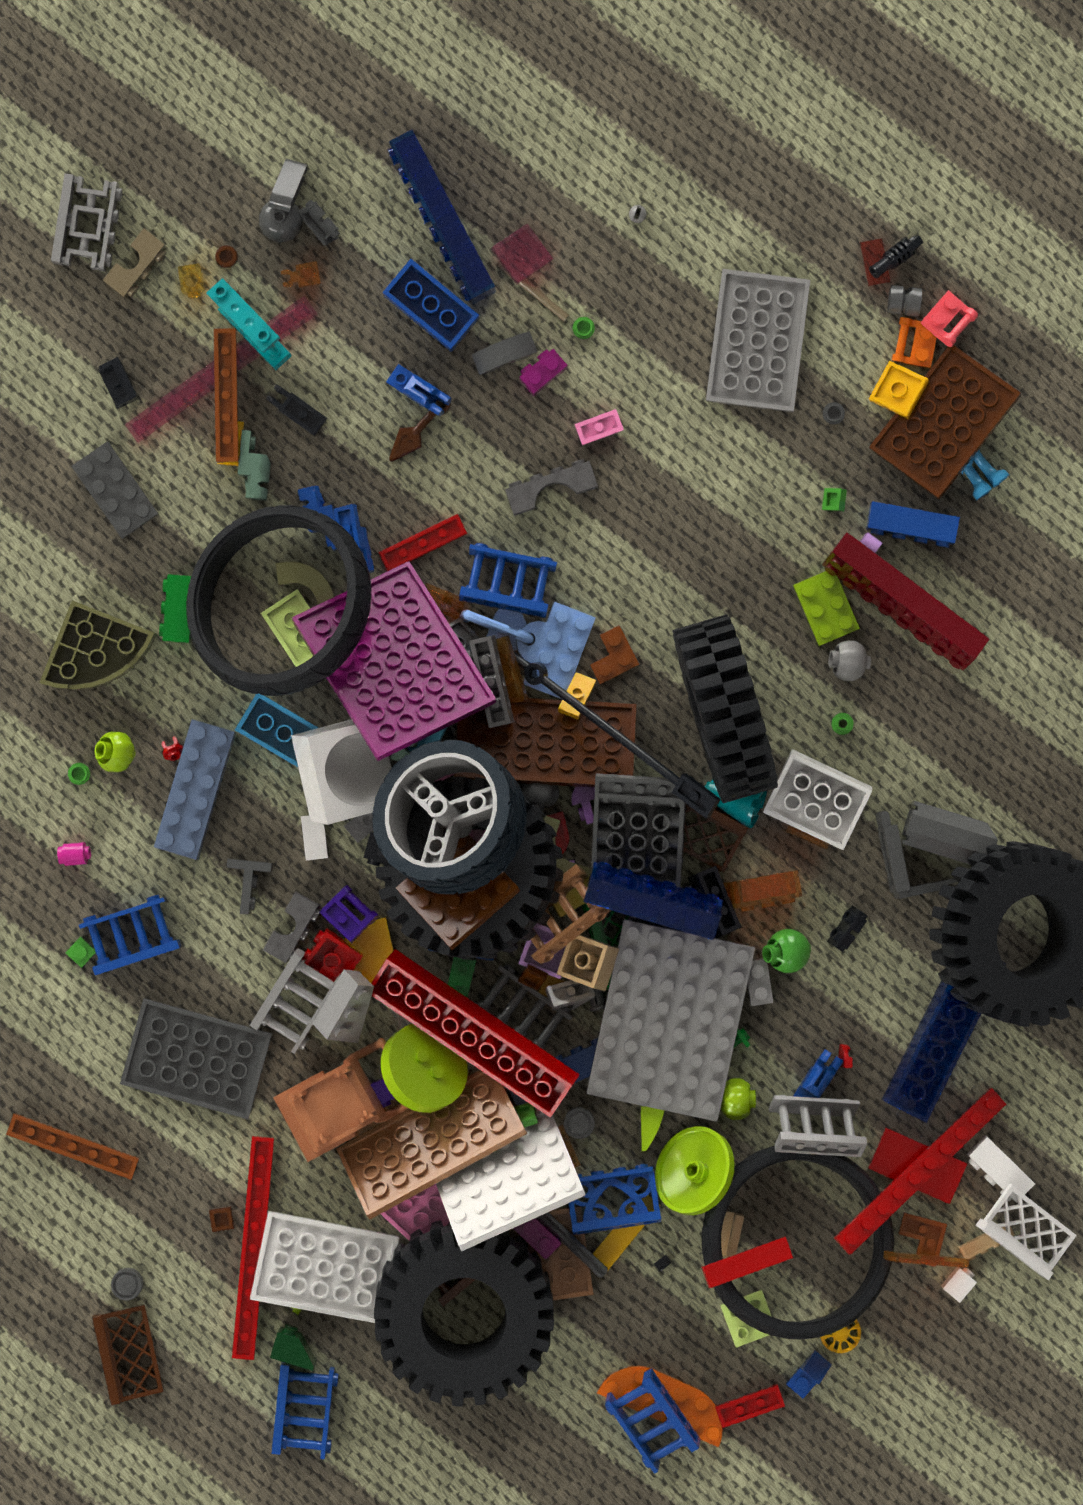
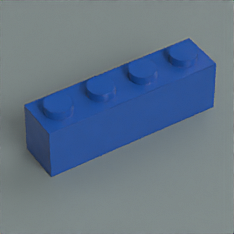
M872 501L870 503L866 529L871 530L870 534L883 536L885 532L893 534L892 538L905 540L907 536L914 538V542L927 544L929 540L936 542V546L949 548V544H955L960 517Z

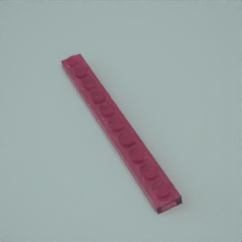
M303 296L268 321L267 324L280 337L278 340L280 342L318 314L306 297ZM246 339L237 344V372L261 356ZM214 361L125 424L137 443L144 440L215 389Z

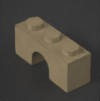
M144 228L130 245L139 254L138 265L132 269H124L116 263L103 279L105 284L125 299L136 294L139 289L137 285L142 278L146 280L153 271L151 267L156 261L159 263L167 253L165 251L167 248L165 244Z

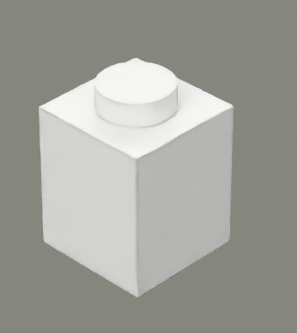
M957 1266L941 1287L960 1303L977 1283L973 1279L975 1274L967 1267L961 1269Z

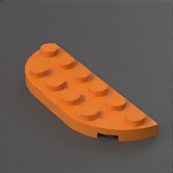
M629 1366L609 1375L602 1382L597 1390V1394L607 1397V1394L612 1392L617 1400L641 1386L644 1372L651 1368L646 1366ZM653 1369L700 1439L719 1447L722 1438V1426L715 1409L716 1405L712 1399L700 1389ZM645 1393L624 1406L639 1412L653 1404L655 1399L651 1393ZM657 1411L649 1416L660 1422L667 1420V1416L663 1411Z

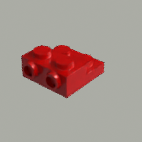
M326 928L324 932L320 930L313 939L315 945L311 950L307 948L304 951L305 955L302 959L306 965L334 982L344 969L354 970L362 959L363 954L348 945L339 935Z

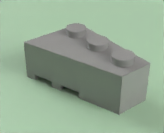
M344 969L314 1020L313 1025L327 1040L358 1043L374 986L359 971Z

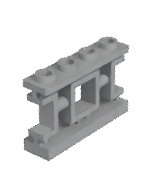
M65 173L51 262L53 264L71 266L72 255L92 258V270L106 272V268L111 266L112 254L109 253L110 245H114L115 232H112L113 223L118 222L119 210H116L117 201H121L122 188H119L118 182L105 180L103 191L83 188V177H76ZM75 184H77V194L87 195L86 206L74 205L73 213H71ZM109 190H111L107 219H105V209L95 208L96 197L108 198ZM79 212L99 215L96 235L76 232ZM68 228H70L69 236L80 239L79 250L67 248L66 257H64ZM104 233L100 262H98L99 254L88 252L89 240L101 242L102 234Z

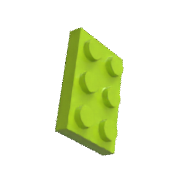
M825 571L793 585L818 646L860 629L837 576H832Z

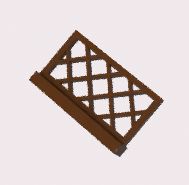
M686 804L685 813L690 811L696 813L698 822L689 825L685 823V833L688 841L684 842V845L689 844L690 849L684 846L683 852L712 867L716 866L719 871L724 873L749 827L744 826L717 807L710 818L701 821L700 816H703ZM713 822L716 824L718 832L706 835L702 824ZM700 825L703 837L691 840L687 828ZM732 832L738 836L734 844L725 846L722 834ZM719 835L723 847L710 850L707 839ZM704 840L707 852L696 853L692 843ZM732 848L728 854L727 849ZM724 850L726 860L723 866L714 862L712 853Z
M145 1305L92 1316L111 1405L163 1392ZM141 1310L143 1319L138 1327L127 1321L132 1312ZM127 1314L125 1319L119 1315ZM116 1316L123 1321L116 1332L108 1327L107 1318ZM125 1323L136 1329L130 1340L119 1334ZM143 1323H144L145 1331H143L142 1329H140V1328L142 1327ZM109 1331L114 1334L112 1339L110 1338ZM138 1331L147 1336L148 1341L143 1348L132 1342ZM117 1336L127 1342L121 1354L112 1347V1343ZM130 1344L141 1351L134 1362L123 1356ZM148 1345H149L150 1353L147 1352V1351H145V1349L147 1348ZM114 1353L119 1356L116 1361ZM143 1353L152 1359L148 1370L137 1364ZM121 1358L132 1364L126 1375L117 1370V1365ZM135 1366L145 1372L139 1384L128 1378ZM152 1368H154L155 1375L150 1372ZM149 1374L156 1379L158 1388L148 1390L141 1385ZM119 1375H120L121 1377H123V1380H122L121 1383H120ZM126 1380L137 1386L132 1394L123 1396L121 1387ZM139 1388H141L142 1390H144V1391H142V1392H138V1393H137V1391L139 1390Z

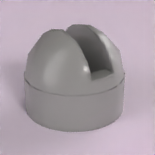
M635 205L630 209L629 218L632 222L642 223L646 219L647 213L643 206ZM637 208L641 209L638 219L634 218Z

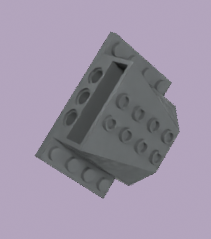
M596 773L590 894L596 903L602 901L605 904L632 906L639 904L650 907L679 908L686 803L672 793L675 785L666 778Z

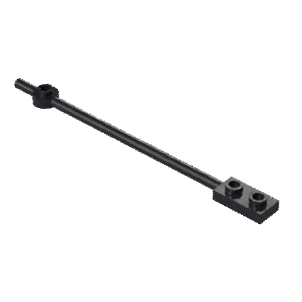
M514 651L509 654L508 658L524 670V677L529 684H543L673 783L675 785L672 791L674 795L704 818L711 817L721 800L719 797L687 773L682 774L681 777L674 774L548 678V671L544 664L540 662L529 663ZM537 670H539V673H540V676H539V677L537 676V673H536Z

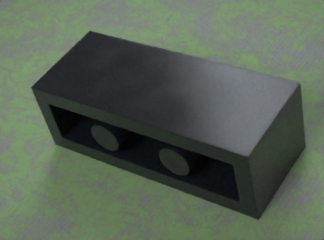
M716 866L688 877L713 938L742 928Z

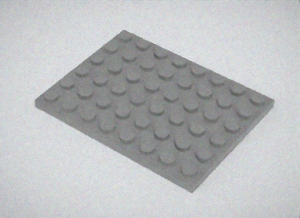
M624 919L618 943L619 952L612 971L586 1094L718 1121L755 947Z

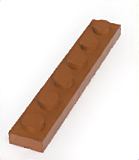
M214 329L216 462H239L237 329Z
M16 1113L13 1114L6 1133L8 1136L130 1180L134 1176L140 1159Z

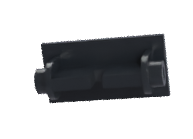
M852 905L843 914L839 925L831 931L827 942L841 952L845 949L848 950L856 938L850 932L854 930L859 933L867 922L866 918L868 916Z

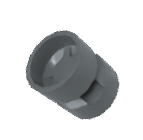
M891 285L887 314L900 315L902 312H905L906 316L919 317L922 288L909 287L905 290L903 286Z

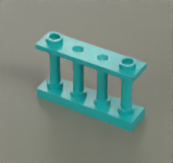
M223 278L206 292L220 307L218 311L237 329L275 371L292 356L278 341L280 337Z

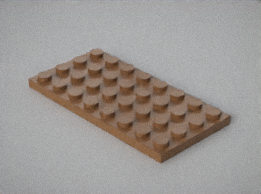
M479 1070L467 1077V1082L461 1095L453 1103L441 1110L422 1113L408 1109L336 1148L366 1216L370 1220L526 1135L527 1132L504 1086Z

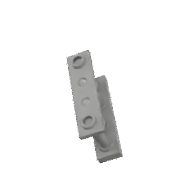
M299 948L289 960L250 1024L255 1030H258L261 1024L263 1026L268 1025L295 1042L296 1044L291 1051L294 1054L299 1048L303 1050L308 1043L309 1038L306 1036L340 977L339 974L333 982L306 965L302 959L305 952ZM294 971H301L328 988L329 991L322 1000L295 983L294 979L291 978ZM290 989L317 1006L318 1009L311 1018L284 1001L283 997L280 996L282 990ZM278 1007L306 1024L307 1026L302 1035L300 1036L273 1019L272 1015L269 1014L271 1008Z
M774 1095L768 1110L769 1112L779 1113L782 1132L779 1133L774 1144L775 1152L861 1157L867 1146L866 1137L855 1136L852 1120L860 1102L849 1099ZM788 1113L801 1115L804 1133L791 1132ZM810 1115H822L825 1134H814L812 1132ZM831 1116L843 1117L846 1136L834 1134Z

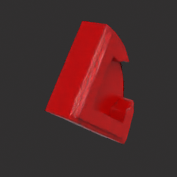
M839 1044L838 1057L843 1060L840 1067L852 1068L853 1058L848 1056L851 1049L846 1044Z

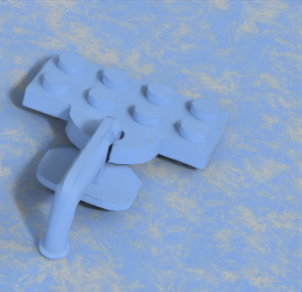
M553 602L546 622L534 621L526 624L522 613L498 609L493 619L467 609L463 610L460 614V618L464 622H472L488 628L486 637L495 635L499 652L508 654L517 650L520 656L527 662H540L544 664L548 671V678L566 691L573 679L596 618L557 602ZM537 670L536 673H537V676L539 677V676H540V673H539V670ZM524 678L523 685L561 699L543 684L531 685Z

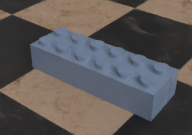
M191 720L154 844L155 848L199 860L236 732L197 720Z

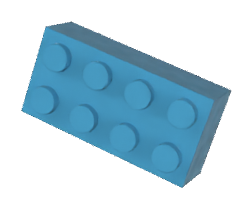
M258 693L254 696L235 731L298 767L291 735L319 727Z

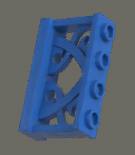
M648 1164L636 1165L635 1169L626 1170V1167L615 1168L612 1173L605 1174L604 1171L591 1172V1176L582 1177V1174H578L582 1186L588 1188V1192L583 1197L589 1200L588 1202H581L576 1199L568 1203L573 1235L661 1222L653 1167H648ZM637 1177H643L648 1182V1188L645 1192L638 1195L636 1191L641 1188L642 1183L636 1186L633 1180ZM628 1178L627 1184L623 1183L618 1179ZM602 1182L596 1189L592 1184ZM610 1186L621 1190L629 1197L620 1206L618 1217H613L606 1206L596 1203L601 1194ZM650 1193L654 1209L652 1212H648L642 1201V1198ZM634 1202L635 1205L630 1206L634 1209V1212L632 1214L626 1213L625 1207ZM574 1204L585 1207L583 1222L577 1223ZM593 1208L603 1210L605 1213L604 1217L597 1218L596 1213L599 1211H593Z

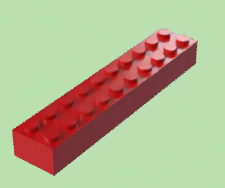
M396 949L387 957L371 983L374 986L372 997L550 1118L580 1075Z

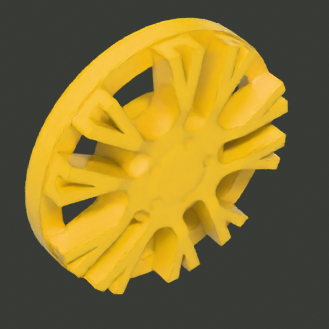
M857 1319L854 1321L855 1325L849 1329L846 1326L834 1333L820 1337L823 1345L835 1353H846L853 1350L861 1338V1327ZM857 1329V1336H851L850 1331ZM833 1337V1342L828 1345L825 1339ZM848 1337L854 1340L853 1344L847 1340ZM839 1341L838 1347L835 1349V1342ZM843 1341L847 1342L848 1348L842 1349L841 1344Z

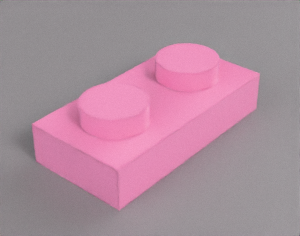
M616 409L575 424L582 446L624 431Z

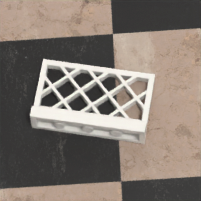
M1011 1184L1007 1186L984 1220L980 1218L975 1225L1047 1280L1054 1274L1051 1270L1077 1236ZM1013 1192L1017 1195L1018 1204L1008 1206L1007 1198ZM1032 1206L1034 1217L1024 1219L1023 1208ZM1018 1209L1020 1220L1009 1222L1008 1210ZM1004 1211L1005 1223L996 1224L992 1221L997 1212ZM1048 1219L1050 1230L1040 1231L1039 1220ZM1035 1221L1036 1232L1026 1234L1025 1223ZM1020 1224L1021 1235L1012 1236L1010 1226ZM1064 1231L1068 1234L1063 1243L1056 1244L1055 1233ZM1051 1234L1052 1245L1042 1247L1041 1235ZM1036 1237L1037 1248L1028 1249L1026 1238ZM1052 1249L1053 1257L1047 1263L1043 1260L1042 1251Z

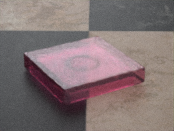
M528 224L491 248V251L516 285L553 260Z

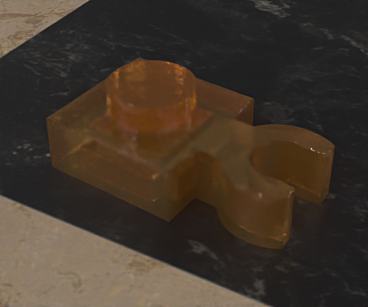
M317 261L295 265V272L288 269L281 271V275L290 276V281L284 282L283 287H291L295 282H298L299 288L321 284Z

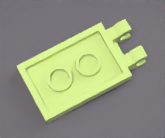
M298 589L261 613L296 667L313 657L292 622V617L310 609Z

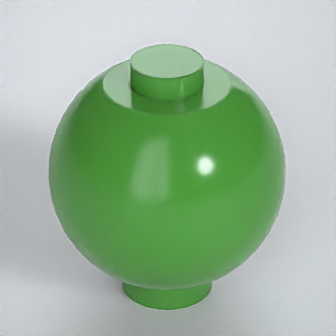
M783 929L771 936L767 945L763 947L762 956L764 961L770 963L776 970L783 973H794L801 970L807 964L810 958L811 945L801 932L794 929Z

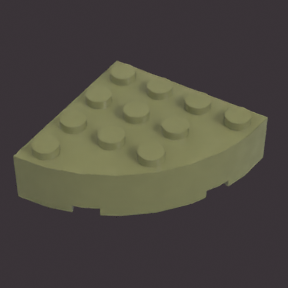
M72 600L39 683L70 690L96 688L111 683L127 674L142 660L150 650L157 633Z

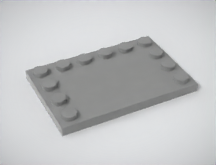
M722 269L706 401L794 412L810 280Z

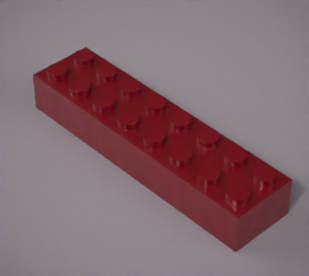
M847 532L822 563L827 573L837 576L847 588L854 589L860 593L863 600L869 603L872 602L882 614L892 617L896 620L898 626L908 629L918 641L928 644L932 647L931 649L934 653L944 656L956 669L964 671L977 658L990 640Z

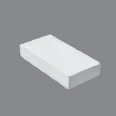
M301 816L306 861L328 858L325 824L311 822L310 816Z

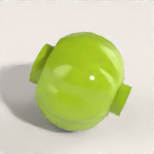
M111 731L104 734L95 746V757L102 769L108 772L125 771L136 755L135 747L130 737L122 732Z
M732 1078L727 1080L720 1107L721 1111L731 1120L745 1119L750 1115L751 1108H756V1090H751L750 1084L744 1079Z

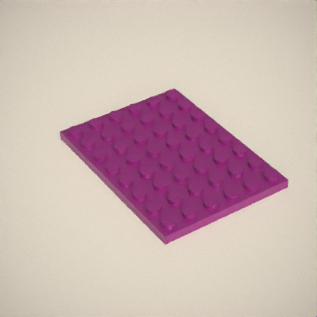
M409 561L371 579V606L364 632L351 655L327 679L377 761H380L495 704L496 697ZM347 591L292 617L294 626L313 656L325 646L338 627L344 612Z

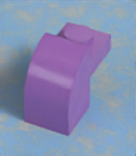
M575 787L572 793V805L581 803L582 807L578 808L581 821L586 820V824L593 823L594 815L590 800H594L595 788Z

